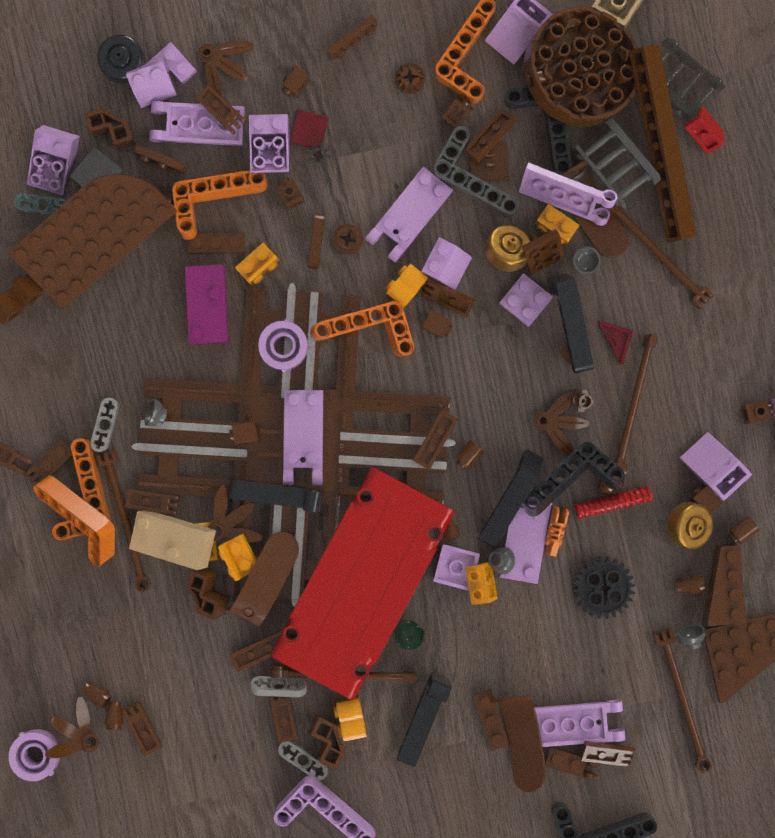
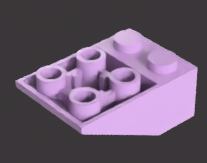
M514 0L485 39V42L515 65L526 51L532 36L553 14L536 0Z
M288 114L249 115L250 173L289 172L290 137Z
M45 125L36 129L27 185L63 196L77 155L80 136Z
M709 432L702 436L680 457L704 485H708L722 501L727 499L752 476L750 471Z

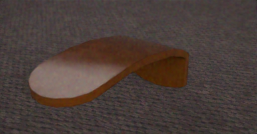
M586 161L574 166L561 175L598 190L587 171L588 163ZM596 203L594 209L601 207L603 208V206L599 203ZM610 213L607 224L603 226L573 214L590 242L602 256L615 258L627 250L629 236L613 213Z
M283 531L275 532L269 536L231 607L227 606L226 610L259 626L262 624L298 557L299 546L294 536Z
M521 695L490 699V703L499 702L509 740L515 784L524 792L530 793L538 790L545 781L546 769L540 728L531 696Z

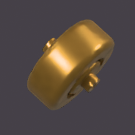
M502 225L495 228L487 238L484 247L485 255L494 267L507 272L517 271L527 263V258L521 246L531 242V240L521 229L511 225Z
M683 502L677 505L672 510L667 522V531L671 541L677 546L686 549L702 547L709 540L713 530V518L711 514L709 515L708 509L694 502Z

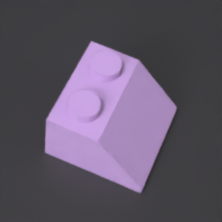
M163 58L126 72L132 91L141 108L151 105L153 101H162L177 95Z
M439 237L421 272L426 277L456 290L472 257L456 245Z

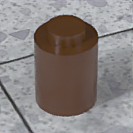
M470 440L456 456L458 459L456 463L463 470L466 468L470 470L485 452Z
M747 516L729 529L730 534L728 536L734 544L739 543L742 545L760 530L756 523Z

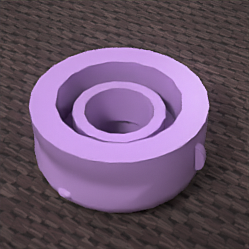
M288 319L271 323L262 331L259 337L258 346L261 357L269 366L282 370L283 373L300 365L307 355L308 341L306 335L300 327ZM280 337H288L293 343L292 350L286 355H280L275 351V342Z
M33 729L27 732H20L19 737L13 742L9 750L11 769L18 777L27 781H38L48 775L53 776L54 769L59 764L60 758H47L45 752L58 745L59 742L51 733L45 730ZM36 746L42 750V762H35L30 758L28 754L29 747Z

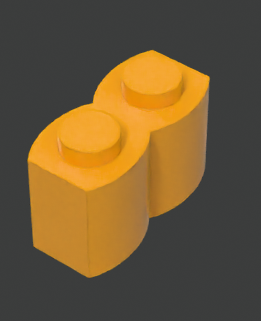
M412 264L408 267L404 265L398 272L400 277L396 281L392 280L386 287L388 290L386 295L393 301L399 302L403 309L428 280V277Z
M355 697L354 700L345 699L337 701L333 709L335 718H339L340 725L337 726L339 736L343 737L344 741L367 737L360 698Z

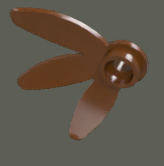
M231 41L217 47L211 44H204L199 48L198 57L205 63L207 84L220 96L221 82L216 67L235 79L247 81L248 77L236 63L223 56L248 52L253 49L252 43ZM209 50L210 54L204 55V52Z
M576 389L559 397L549 408L548 412H538L533 420L535 427L539 430H546L553 443L567 455H570L574 449L568 438L558 428L581 429L589 426V422L580 417L558 416L572 405L573 396L578 395ZM541 417H545L547 419L546 424L543 425L540 423L539 420Z
M221 485L214 501V522L208 526L210 529L217 527L221 531L219 535H215L214 541H220L224 537L233 539L242 533L248 543L262 541V535L245 528H233V526L243 521L252 512L255 504L253 502L243 504L225 517L228 506V494L226 486Z
M78 696L75 703V717L79 729L64 719L58 717L50 718L52 726L61 735L73 741L64 742L48 749L45 752L47 758L66 757L80 749L84 752H92L98 747L99 741L97 736L90 733V715L82 696ZM86 739L91 741L90 746L85 744Z

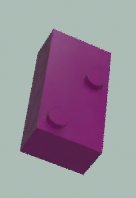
M224 264L185 266L189 344L230 343L226 267Z

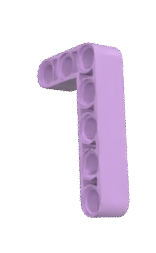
M311 775L305 776L278 804L274 814L275 823L284 827L310 804L348 838L376 837V831L373 826L321 781ZM309 785L313 787V789L309 790L305 786ZM320 798L327 799V802L320 801ZM292 799H298L300 802L295 803ZM334 811H340L342 814H336ZM280 812H285L287 816L281 815ZM354 823L356 824V826L351 827L348 824Z

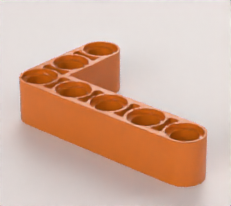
M480 0L435 67L436 79L461 97L468 99L472 104H477L482 100L484 87L480 82L458 67L493 17L495 12L494 0ZM488 6L491 8V11L484 12L482 7ZM476 21L479 22L481 26L478 28H474L471 25V23ZM462 37H467L470 40V42L465 44L462 43L460 39ZM451 53H457L459 55V58L452 59L449 55ZM445 68L449 73L442 75L439 73V70ZM456 79H462L464 81V84L458 86L455 84L454 81ZM476 89L480 92V95L472 96L470 91Z
M250 170L176 182L172 192L174 207L177 210L175 213L176 224L181 236L186 240H191L197 235L194 203L264 192L268 187L265 173H250ZM256 179H262L260 183H254ZM243 182L241 186H235L236 183ZM219 185H225L222 189H216ZM200 188H206L203 192H197ZM181 191H187L184 195H179ZM183 209H189L186 213H181ZM186 226H191L188 231H183Z
M397 301L321 321L313 325L310 330V335L314 340L322 341L384 323L392 351L396 356L404 357L410 355L414 350V343L403 307ZM390 306L395 309L394 316L389 312ZM372 311L377 313V321L372 319ZM354 316L360 319L359 326L354 324ZM336 321L342 324L341 331L336 329ZM395 325H398L400 327V334H397L395 332ZM318 326L324 329V336H320L317 333ZM401 343L406 346L405 353L400 349Z
M83 438L75 439L71 444V451L83 499L93 507L92 499L97 498L100 501V505L95 509L111 521L90 441ZM80 442H83L86 447L83 452L78 450ZM85 460L90 463L88 471H85L82 467ZM89 479L95 482V487L92 490L87 486ZM69 521L56 524L52 530V534L57 540L84 535L82 531ZM61 526L67 529L65 536H62L59 532Z
M51 475L33 486L35 494L43 502L88 536V557L95 566L100 567L114 556L115 528L109 519Z

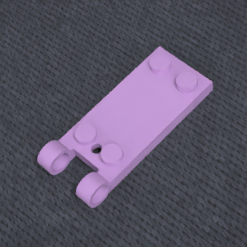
M151 102V113L167 114L166 131L150 130L149 141L243 146L244 124L239 119H237V122L241 125L240 129H237L234 125L231 126L236 131L233 135L201 104ZM232 106L244 117V106ZM173 121H177V125H173Z
M528 163L519 193L591 220L600 226L607 224L610 217V212L606 208H612L617 200V194L612 190L602 192L531 163ZM596 203H599V204H601L603 207H605V208H602V207H601V208L594 209Z
M422 167L379 223L367 235L365 240L374 245L383 233L398 244L388 256L389 259L396 263L450 196L453 189L425 167ZM393 230H398V234H394Z
M284 390L283 485H293L294 468H313L312 485H322L323 390ZM302 457L306 458L304 463L300 461Z
M544 490L543 493L550 494L551 491ZM552 503L540 515L535 517L529 516L525 512V504H522L507 528L504 546L510 548L514 553L515 564L509 573L500 574V578L538 584Z
M622 700L535 707L543 747L584 744L585 741L600 743L626 740L625 729L608 730L607 713L623 711ZM600 719L601 724H596V721Z

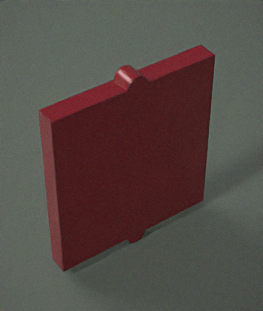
M298 110L290 142L303 145L305 148L311 147L321 150L329 117L315 114L314 111L311 113Z

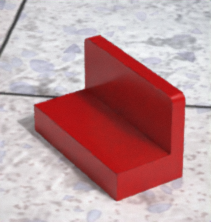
M704 106L699 108L697 117L685 123V129L706 154L724 144L725 132Z

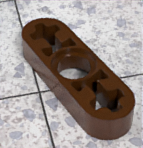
M315 213L308 268L311 269L319 268L325 214Z

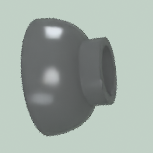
M586 246L576 251L573 257V264L578 272L592 274L600 267L601 257L596 249Z
M152 399L148 405L145 414V426H155L158 423L163 424L166 419L167 409L163 408L162 404L156 399Z
M502 546L492 551L488 562L496 573L507 574L514 567L515 556L510 548Z
M688 625L680 628L677 636L688 649H697L702 645L701 642L704 640L706 632L705 628L701 625Z

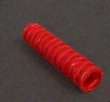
M646 485L645 488L639 487L638 490L634 488L633 491L627 490L626 493L622 491L621 494H610V497L606 495L604 498L598 497V500L594 498L592 501L587 500L586 503L584 501L581 504L575 503L574 507L577 518L581 520L582 517L588 518L589 515L593 517L594 514L600 515L601 512L605 514L606 511H617V508L621 510L623 507L629 508V505L633 507L635 504L640 505L641 502L643 504L646 501L652 502L653 496L650 487Z

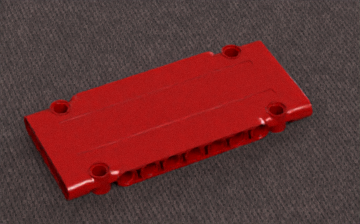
M371 467L296 603L289 621L270 656L335 692L354 700L372 665H375L431 562L437 550V545L442 539L455 511L386 473ZM363 491L371 493L369 501L361 500L360 494ZM430 529H439V535L436 538H431L429 536ZM288 629H295L297 636L291 638L287 635L286 631ZM361 665L366 670L363 674H358L355 672V668Z

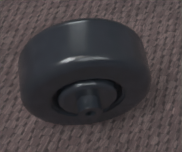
M119 34L103 41L98 49L97 62L99 68L109 80L125 84L129 83L126 72L145 65V55L135 39Z

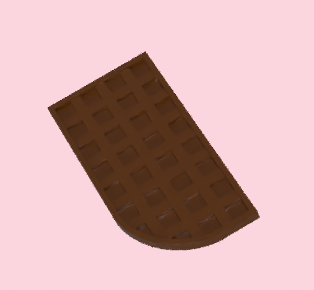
M128 174L99 176L87 182L16 244L8 254L63 310L173 216L177 210L158 188L142 178Z

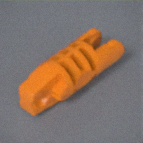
M557 506L552 508L550 524L545 538V554L555 557L559 547L562 545V538L564 537L570 512L569 509H562L559 518L560 509Z

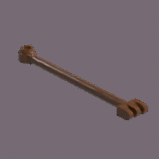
M619 205L606 208L610 213L615 214L691 291L694 297L690 301L698 309L703 307L699 299L704 304L708 302L704 294L710 299L714 296L706 286L699 290L621 210Z
M656 334L644 336L642 344L644 351L618 455L615 459V463L624 470L625 474L627 473L628 465L625 464L624 459L652 348L656 347L658 339Z
M113 449L111 450L112 458H110L108 451L103 452L105 460L102 459L101 454H96L99 467L106 466L127 544L130 547L132 529L113 466L114 463L119 462L116 450ZM129 549L137 578L135 588L139 592L148 591L151 587V580L143 572L138 552ZM142 581L147 582V586L145 588L141 586Z
M672 628L667 629L669 637H666L664 630L660 631L662 637L660 640L658 634L653 633L656 646H663L696 752L695 766L702 773H705L704 768L709 772L712 768V763L703 752L670 643L676 642ZM701 761H705L704 768L699 765Z
M275 664L271 668L270 677L309 678L296 670L284 669V665ZM355 671V672L358 673V674H363V673H364V672H360V671ZM403 671V673L369 672L366 680L415 682L417 675L415 672Z

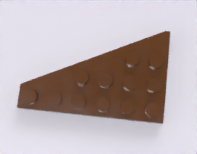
M775 613L746 619L744 624L718 625L705 628L704 640L719 703H725L775 661Z

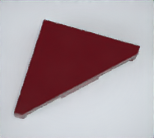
M598 321V325L619 364L623 365L633 330Z

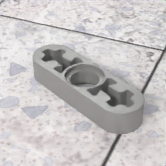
M105 398L101 402L90 442L91 448L96 452H103L109 448L119 411V402L114 398ZM110 401H112V405L115 406V408L110 409L109 415H113L112 418L108 416H102L103 413L107 414L108 408L105 407L106 403L109 404ZM104 419L110 422L108 430H102L100 427V422ZM98 431L100 433H108L107 437L103 436L102 442L105 445L101 446L100 449L95 444L96 440L101 438V435H97Z
M257 676L251 680V691L257 696L302 697L307 692V683L303 678L299 677L272 678L270 676ZM277 684H282L284 686L281 689L274 688V686Z
M294 741L280 743L278 752L282 758L307 775L316 777L318 780H323L327 776V765L319 762L316 756ZM288 745H290V750L294 753L296 752V749L299 750V752L295 756V759H292L293 754L291 752H283V746L287 747ZM300 755L308 757L309 762L306 765H301L298 762ZM312 760L315 761L313 766L316 768L323 767V774H315L316 769L312 766L311 770L307 769L310 767Z

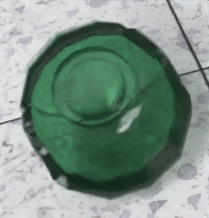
M404 621L396 627L394 640L404 650H415L424 641V630L416 622Z

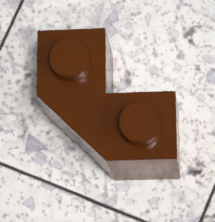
M103 108L84 114L89 131L94 137L110 133L113 144L118 150L136 145L132 128L126 120Z
M29 274L17 276L12 281L13 285L8 291L0 292V322L2 325L20 316L23 313L21 310L29 304L33 305L44 292Z
M210 568L191 570L186 588L189 595L192 594L196 603L194 605L196 611L212 620H216L225 614L230 598L214 590L219 572Z
M316 714L308 730L310 735L324 741L316 759L337 770L345 753L337 725Z

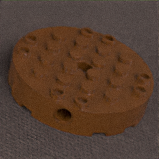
M569 7L550 16L529 41L524 57V74L527 86L537 104L556 120L580 127L598 125L614 117L634 97L637 89L629 51L635 50L638 47L630 32L616 22L617 19L604 11L593 10L592 7Z

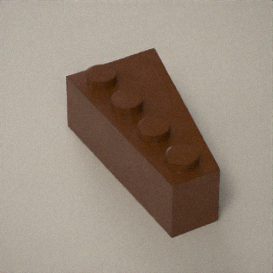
M715 545L711 567L712 573L709 580V590L702 623L706 626L746 623L740 545Z

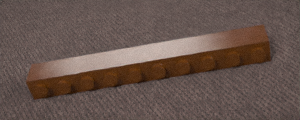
M643 46L629 51L651 164L659 173L661 179L656 184L666 239L667 243L696 237L697 234L660 46Z

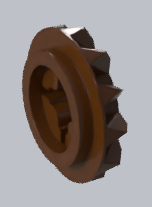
M408 62L405 65H401L396 71L395 83L402 92L413 94L424 86L425 74L423 69L417 64ZM409 71L412 76L416 77L412 80V85H410L408 79H405Z
M352 224L339 226L333 234L334 247L342 254L351 255L357 252L363 244L362 232ZM349 232H351V239L355 242H349L345 247V240L340 237H347Z

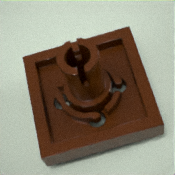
M556 229L541 237L537 232L529 235L531 242L521 246L527 258L526 265L531 275L565 258L560 234Z

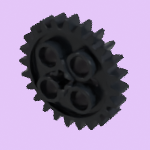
M599 556L598 562L591 558L592 564L585 561L586 568L579 567L581 574H574L578 577V581H572V583L577 585L572 591L578 592L574 599H580L577 604L579 607L585 605L583 608L584 612L590 609V616L596 613L597 618L600 619L602 614H604V617L608 619L611 613L615 618L616 611L622 614V607L629 608L626 604L627 601L633 602L629 595L635 594L634 591L630 590L631 587L635 586L634 583H630V580L634 577L627 576L630 570L628 568L623 570L624 563H620L617 566V559H614L611 563L609 556H607L605 561L602 556ZM602 570L604 571V584L608 586V588H605L604 590L605 597L607 600V603L605 605L603 604L604 592L599 589V587L603 586L602 577L600 573ZM611 572H615L617 575L616 580L613 582L608 581V575ZM591 574H596L598 577L597 582L594 584L589 583V576ZM617 591L618 599L611 601L610 594ZM594 593L599 594V600L596 603H592L590 600L591 595Z

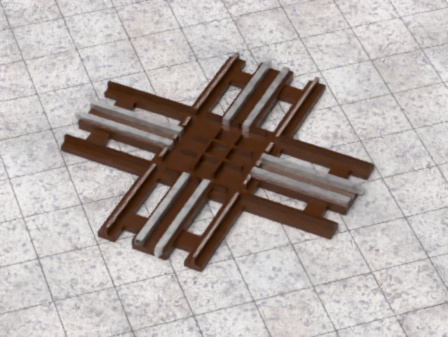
M293 283L289 285L288 291H284L283 310L265 309L266 290L246 289L240 384L145 378V386L143 385L144 397L163 399L162 406L167 409V416L163 424L158 423L155 426H145V416H142L140 428H142L141 443L131 446L134 450H139V455L159 456L158 475L139 474L137 485L140 490L171 495L215 498L219 487L224 485L226 486L227 494L229 493L230 479L178 476L179 457L235 460L234 479L283 485L284 390H323L322 485H312L313 468H294L293 485L284 486L325 491L323 504L329 505L326 548L348 506L360 489V487L349 486L350 468L371 469V467L382 470L407 471L408 486L444 505L445 492L426 491L427 472L446 473L447 447L455 445V441L447 438L430 470L416 463L413 459L429 432L430 415H438L441 410L449 414L450 397L355 391L359 330L339 335L336 390L317 389L320 341H316L311 337V327L321 321L360 311L361 296H354L352 294L342 295L341 314L322 313L323 293L296 292ZM354 316L353 322L359 326L360 319ZM288 319L300 327L306 335L308 341L307 355L297 367L287 370L285 373L279 370L278 386L260 385L262 357L258 346L259 337L262 331L271 323ZM336 321L335 327L341 331L342 324ZM318 326L317 333L321 335L324 329ZM281 337L280 355H286L292 350L293 343L288 337ZM183 400L239 403L238 422L182 419ZM354 410L411 414L410 433L353 429ZM257 422L259 441L235 445L234 441L230 440L229 430L232 429V425ZM302 457L300 461L304 463L306 458ZM363 491L360 494L361 500L369 501L371 493ZM233 499L232 511L250 501ZM271 504L269 536L275 532H287L295 537L299 546L298 557L277 598H292V605L295 607L305 589V580L310 579L319 561L306 560L309 511L302 510L303 508ZM252 512L243 521L233 526V528L251 530ZM228 573L227 595L238 596L249 574L235 581Z

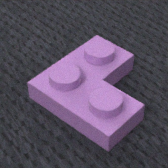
M172 42L147 62L150 63L163 58L168 72L171 71L182 84L197 73L196 69Z

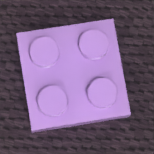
M523 273L499 304L529 327L553 297Z
M442 544L433 582L469 591L465 567L477 565L480 553Z

